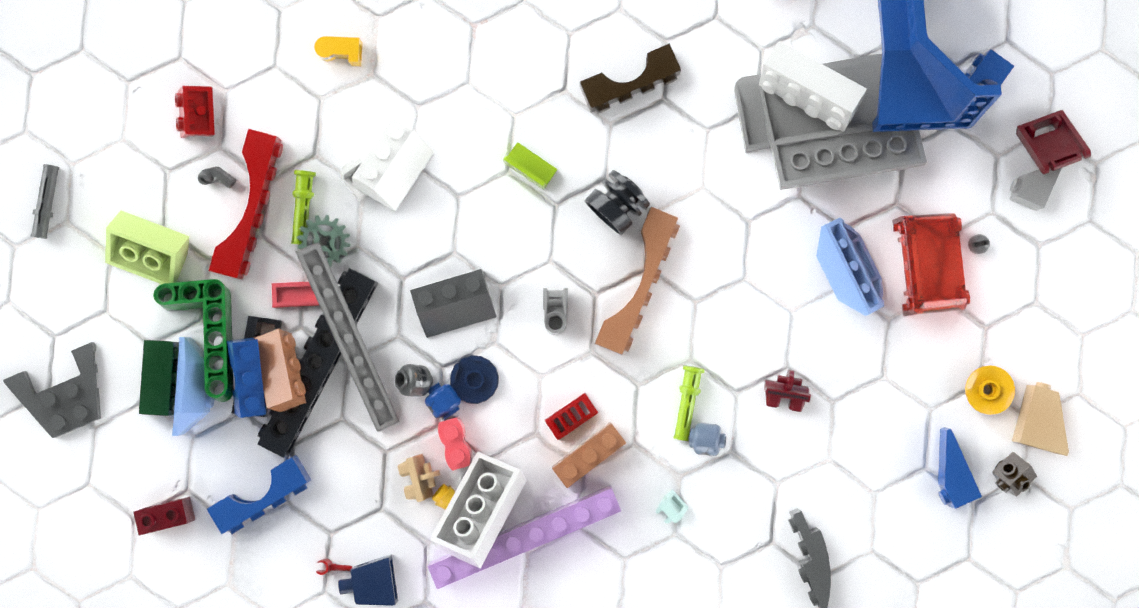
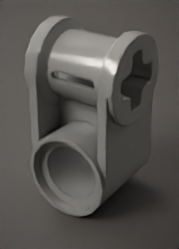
M543 288L544 324L550 334L558 335L566 329L568 288L563 290ZM552 317H559L563 324L561 328L554 330L549 327V320Z

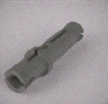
M43 164L36 209H33L32 212L35 216L30 236L47 239L50 218H53L54 214L51 210L60 167Z

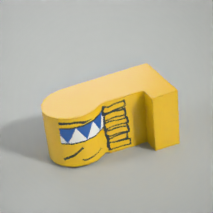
M323 36L318 38L314 44L316 54L323 61L348 59L351 66L361 67L363 42L359 37Z

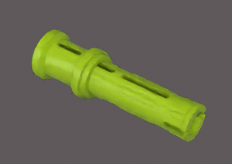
M294 170L296 183L292 195L295 198L291 244L301 245L302 241L297 240L296 236L303 235L299 230L301 226L308 227L306 220L309 219L310 199L314 197L312 185L316 172Z
M683 365V370H685L682 385L679 386L682 395L673 438L689 441L696 396H699V393H701L699 385L701 374L704 373L705 369Z

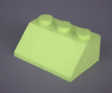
M120 210L106 227L105 263L159 284L177 282L188 255L189 236Z

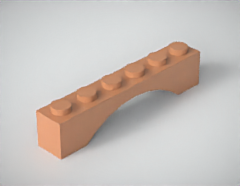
M654 207L650 208L640 231L645 249V265L640 285L624 308L603 321L594 344L621 355L624 351L629 352L634 338L630 337L633 328H639L643 318L639 314L643 305L648 306L652 293L648 291L652 283L657 284L662 271L658 269L661 260L666 261L671 250L667 246L670 237L675 239L680 225L676 224L678 217Z

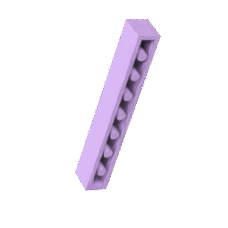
M610 485L500 532L481 569L449 554L431 561L427 567L436 589H440L619 513L621 509Z

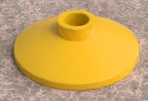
M987 365L977 368L970 374L965 385V395L969 404L976 411L987 415H994L1003 412L1011 405L1015 396V385L1011 376L1004 369ZM986 385L990 386L991 388L989 394L984 393V387Z

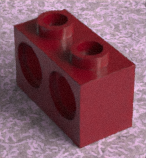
M190 496L133 511L139 536L188 524L196 520Z

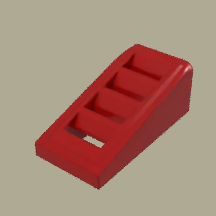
M583 393L544 421L555 438L560 440L598 414V411L586 393ZM582 401L590 412L589 414L585 415L578 404ZM573 406L581 416V419L578 421L570 410ZM566 412L573 422L571 426L568 425L562 416L563 413ZM558 418L565 430L561 432L554 419Z

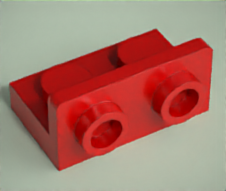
M182 86L178 93H175L174 99L175 107H179V117H176V131L180 132V138H187L188 136L213 137L215 135L213 87Z

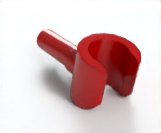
M326 558L317 561V563H324L326 570H317L316 573L324 575L330 571L350 572L352 566L333 564L330 559Z

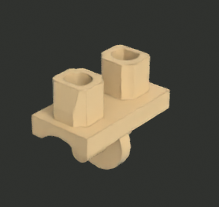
M423 453L409 457L405 462L397 466L399 475L401 477L410 475L412 481L411 485L404 487L407 500L416 499L417 502L433 497L432 487L436 486L434 477L441 474L440 470L432 471L430 462L425 463Z

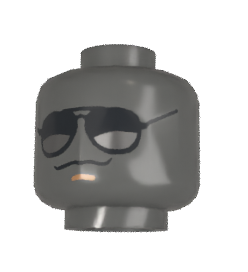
M404 365L395 375V386L404 396H425L433 385V377L429 369L423 365Z

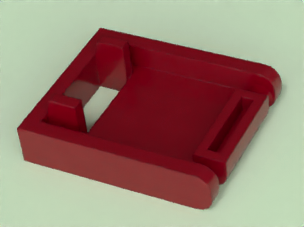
M1063 110L1017 126L1016 135L1043 175L1049 173L1050 169L1055 171L1081 161L1082 157L1084 159L1091 157L1090 148ZM1050 125L1055 128V130L1035 137L1036 130Z

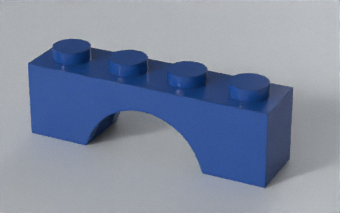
M297 455L270 470L271 485L266 495L260 500L247 501L235 494H231L207 508L221 534L228 531L231 535L244 528L243 522L251 518L252 522L265 515V508L272 505L273 509L287 501L285 496L293 492L296 496L308 488L306 483L310 482L311 478Z

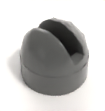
M974 235L969 239L968 247L972 253L982 254L989 249L990 241L985 235ZM975 242H985L984 246L975 247Z

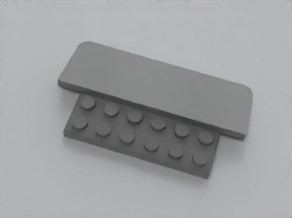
M882 54L822 63L826 67L867 88L859 109L844 132L830 128L826 122L819 118L810 117L803 109L787 104L778 95L765 92L759 85L761 74L741 77L735 83L734 93L745 153L771 148L780 190L925 166L927 163L919 130L873 132L872 122L877 116Z

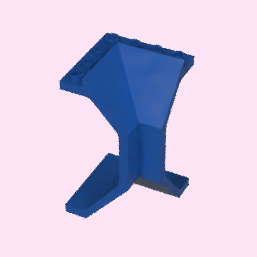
M878 0L882 60L877 116L872 122L873 132L972 128L1002 95L1001 85H977L973 83L929 39L926 29L924 0Z

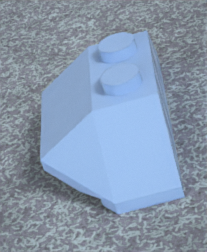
M841 217L821 226L816 257L838 301L865 316L884 307L882 278L861 235L851 226L844 223Z
M179 337L172 436H180L187 433L210 412V408H213L215 401L205 391L204 351L191 337Z

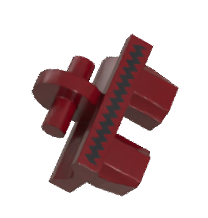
M788 370L786 376L778 375L777 381L765 379L766 406L777 408L780 405L781 398L789 399L788 408L790 410L802 412L805 402L810 403L811 394H809V387L801 386L802 379L794 378V370Z

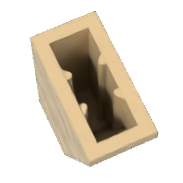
M1036 382V385H1027L1012 441L1068 456L1069 448L1059 392L1051 390L1052 385L1042 382Z

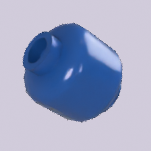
M438 382L430 388L429 395L424 400L432 415L437 419L443 418L445 420L460 410L458 406L461 403V399L450 384L441 386Z

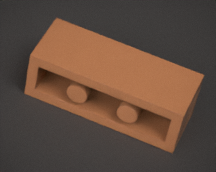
M276 329L254 338L258 339L263 391L267 409L282 412L306 403L304 395L306 390L301 381V366L296 356V341L292 333Z
M609 422L553 465L552 470L565 487L569 488L625 445L626 441L613 424Z

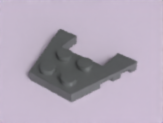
M90 342L71 351L80 375L39 393H36L27 371H22L3 380L4 384L52 439L101 419L100 395L96 377L98 367L95 362V342Z

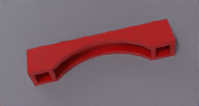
M248 128L242 149L250 179L248 204L235 230L215 247L208 271L243 280L244 275H248L251 265L250 261H248L251 252H254L257 245L256 231L257 228H261L264 215L261 213L263 206L267 205L270 198L269 184L270 181H274L277 172L275 167L276 159L281 157L283 151L282 140L279 137Z

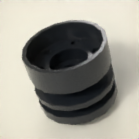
M612 170L609 173V177L615 184L604 179L602 184L608 192L604 194L602 191L594 189L584 202L605 224L622 236L633 224L627 213L631 212L639 217L642 212L636 204L646 210L650 203L642 190L632 180Z

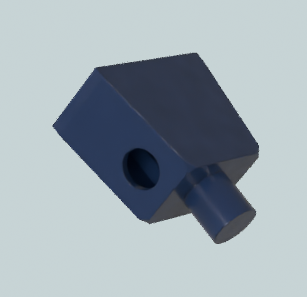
M392 554L356 565L350 571L351 578L338 581L340 595L353 593L356 605L393 606L399 601Z

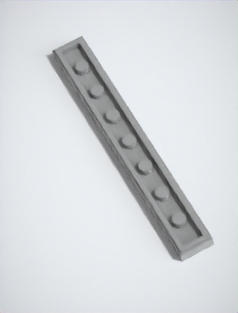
M316 242L295 251L376 431L379 432L400 422L320 243Z

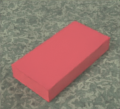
M309 282L271 283L272 308L319 306Z

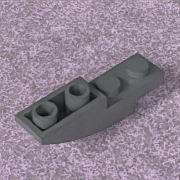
M796 508L789 511L791 519H788V523L792 532H797L801 541L797 544L802 555H807V558L799 561L801 568L798 569L803 583L808 582L811 591L808 592V596L813 606L817 605L819 608H827L830 598L831 569L826 543L821 530L817 527L809 529L802 511Z

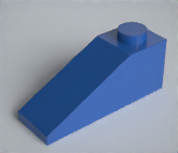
M944 427L940 429L938 485L941 491L938 494L944 505L956 509L981 498L982 495L952 429Z

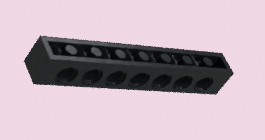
M349 268L347 272L343 271L338 284L344 299L348 290L353 289L356 292L355 301L352 303L346 301L357 325L379 282ZM322 314L315 324L317 330L314 336H310L303 347L306 351L302 359L298 358L301 366V378L306 376L310 380V387L304 394L306 403L299 405L296 412H292L290 409L282 412L270 410L269 415L271 418L268 424H263L257 435L260 438L257 445L282 458L289 456L341 356L335 339L332 345L328 347L323 344V336L328 332L332 334ZM316 354L322 359V364L319 368H314L311 364V359ZM280 420L287 424L285 434L277 430V424Z

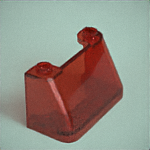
M955 213L907 215L893 219V232L898 231L901 234V237L897 238L898 243H901L906 284V291H903V294L908 296L906 304H902L903 316L965 310L966 306L970 304V294L965 287L959 234L962 230L961 218L957 217Z

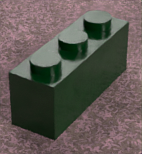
M144 340L139 414L174 415L179 342Z

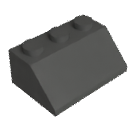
M482 269L410 290L416 313L426 338L497 317Z

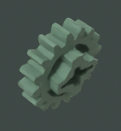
M316 215L314 223L308 219L306 220L308 227L301 226L299 228L303 235L296 236L297 240L302 241V244L297 246V249L308 246L307 237L309 232L313 236L312 244L320 241L319 235L322 238L327 236L329 239L326 242L328 248L324 245L321 247L323 252L328 255L326 259L330 267H332L333 260L339 264L341 262L339 256H347L346 251L343 249L351 245L345 242V239L350 237V234H343L346 226L342 225L339 227L337 225L338 218L331 222L329 221V215H325L323 220L320 219L319 215ZM326 225L333 229L329 232L322 231L318 226ZM339 236V248L336 251L334 243L335 238Z

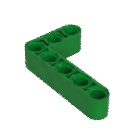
M218 279L159 285L154 290L153 297L156 303L167 311L203 308L205 391L214 400L227 402L232 398V390H234V374L232 367L229 365L227 341L233 340L230 290ZM216 289H222L221 294L214 298L213 292ZM192 291H197L195 298L188 300L189 294ZM172 293V298L164 302V297ZM222 312L221 319L213 321L214 315ZM223 336V341L219 345L214 346L215 338ZM218 360H223V366L215 370V363ZM219 384H224L223 392L215 395V388Z

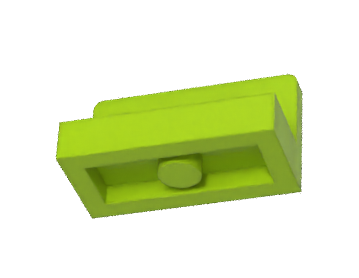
M518 142L509 155H505L503 158V162L543 190H545L558 171L557 168Z

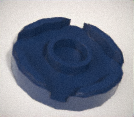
M471 355L462 358L455 364L450 375V384L462 401L469 404H479L487 401L495 394L499 384V375L496 367L490 360L482 356Z

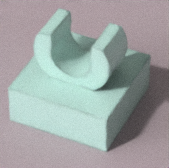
M671 490L664 496L655 512L657 514L661 511L665 512L667 515L665 523H670L671 521L677 523L682 519L689 507Z

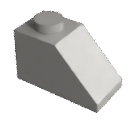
M1062 168L1055 171L1050 169L1049 173L1044 175L1038 169L1015 178L1010 187L1012 193L1009 199L1035 211L1045 208Z

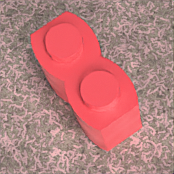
M454 417L439 422L438 434L441 442L446 446L445 459L449 468L453 471L470 466L472 451L467 441H465L466 430L460 417Z

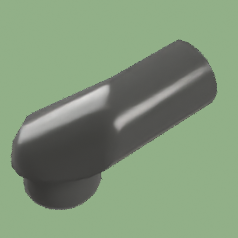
M219 166L206 168L197 177L202 185L221 182L229 189L237 181V179Z

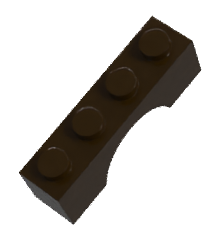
M669 43L647 53L644 71L632 81L616 82L601 72L580 81L579 87L590 113L596 111L599 114L611 108L610 105L619 101L620 104L632 100V95L641 92L644 95L655 90V85L662 82L664 85L673 83L678 80L677 76L680 75L681 68Z

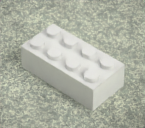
M781 41L777 42L763 64L759 85L765 92L778 95L787 104L803 109L810 117L819 118L826 122L830 128L841 130L842 132L846 130L859 109L867 88Z
M477 452L430 538L435 547L481 569L527 481L521 470Z

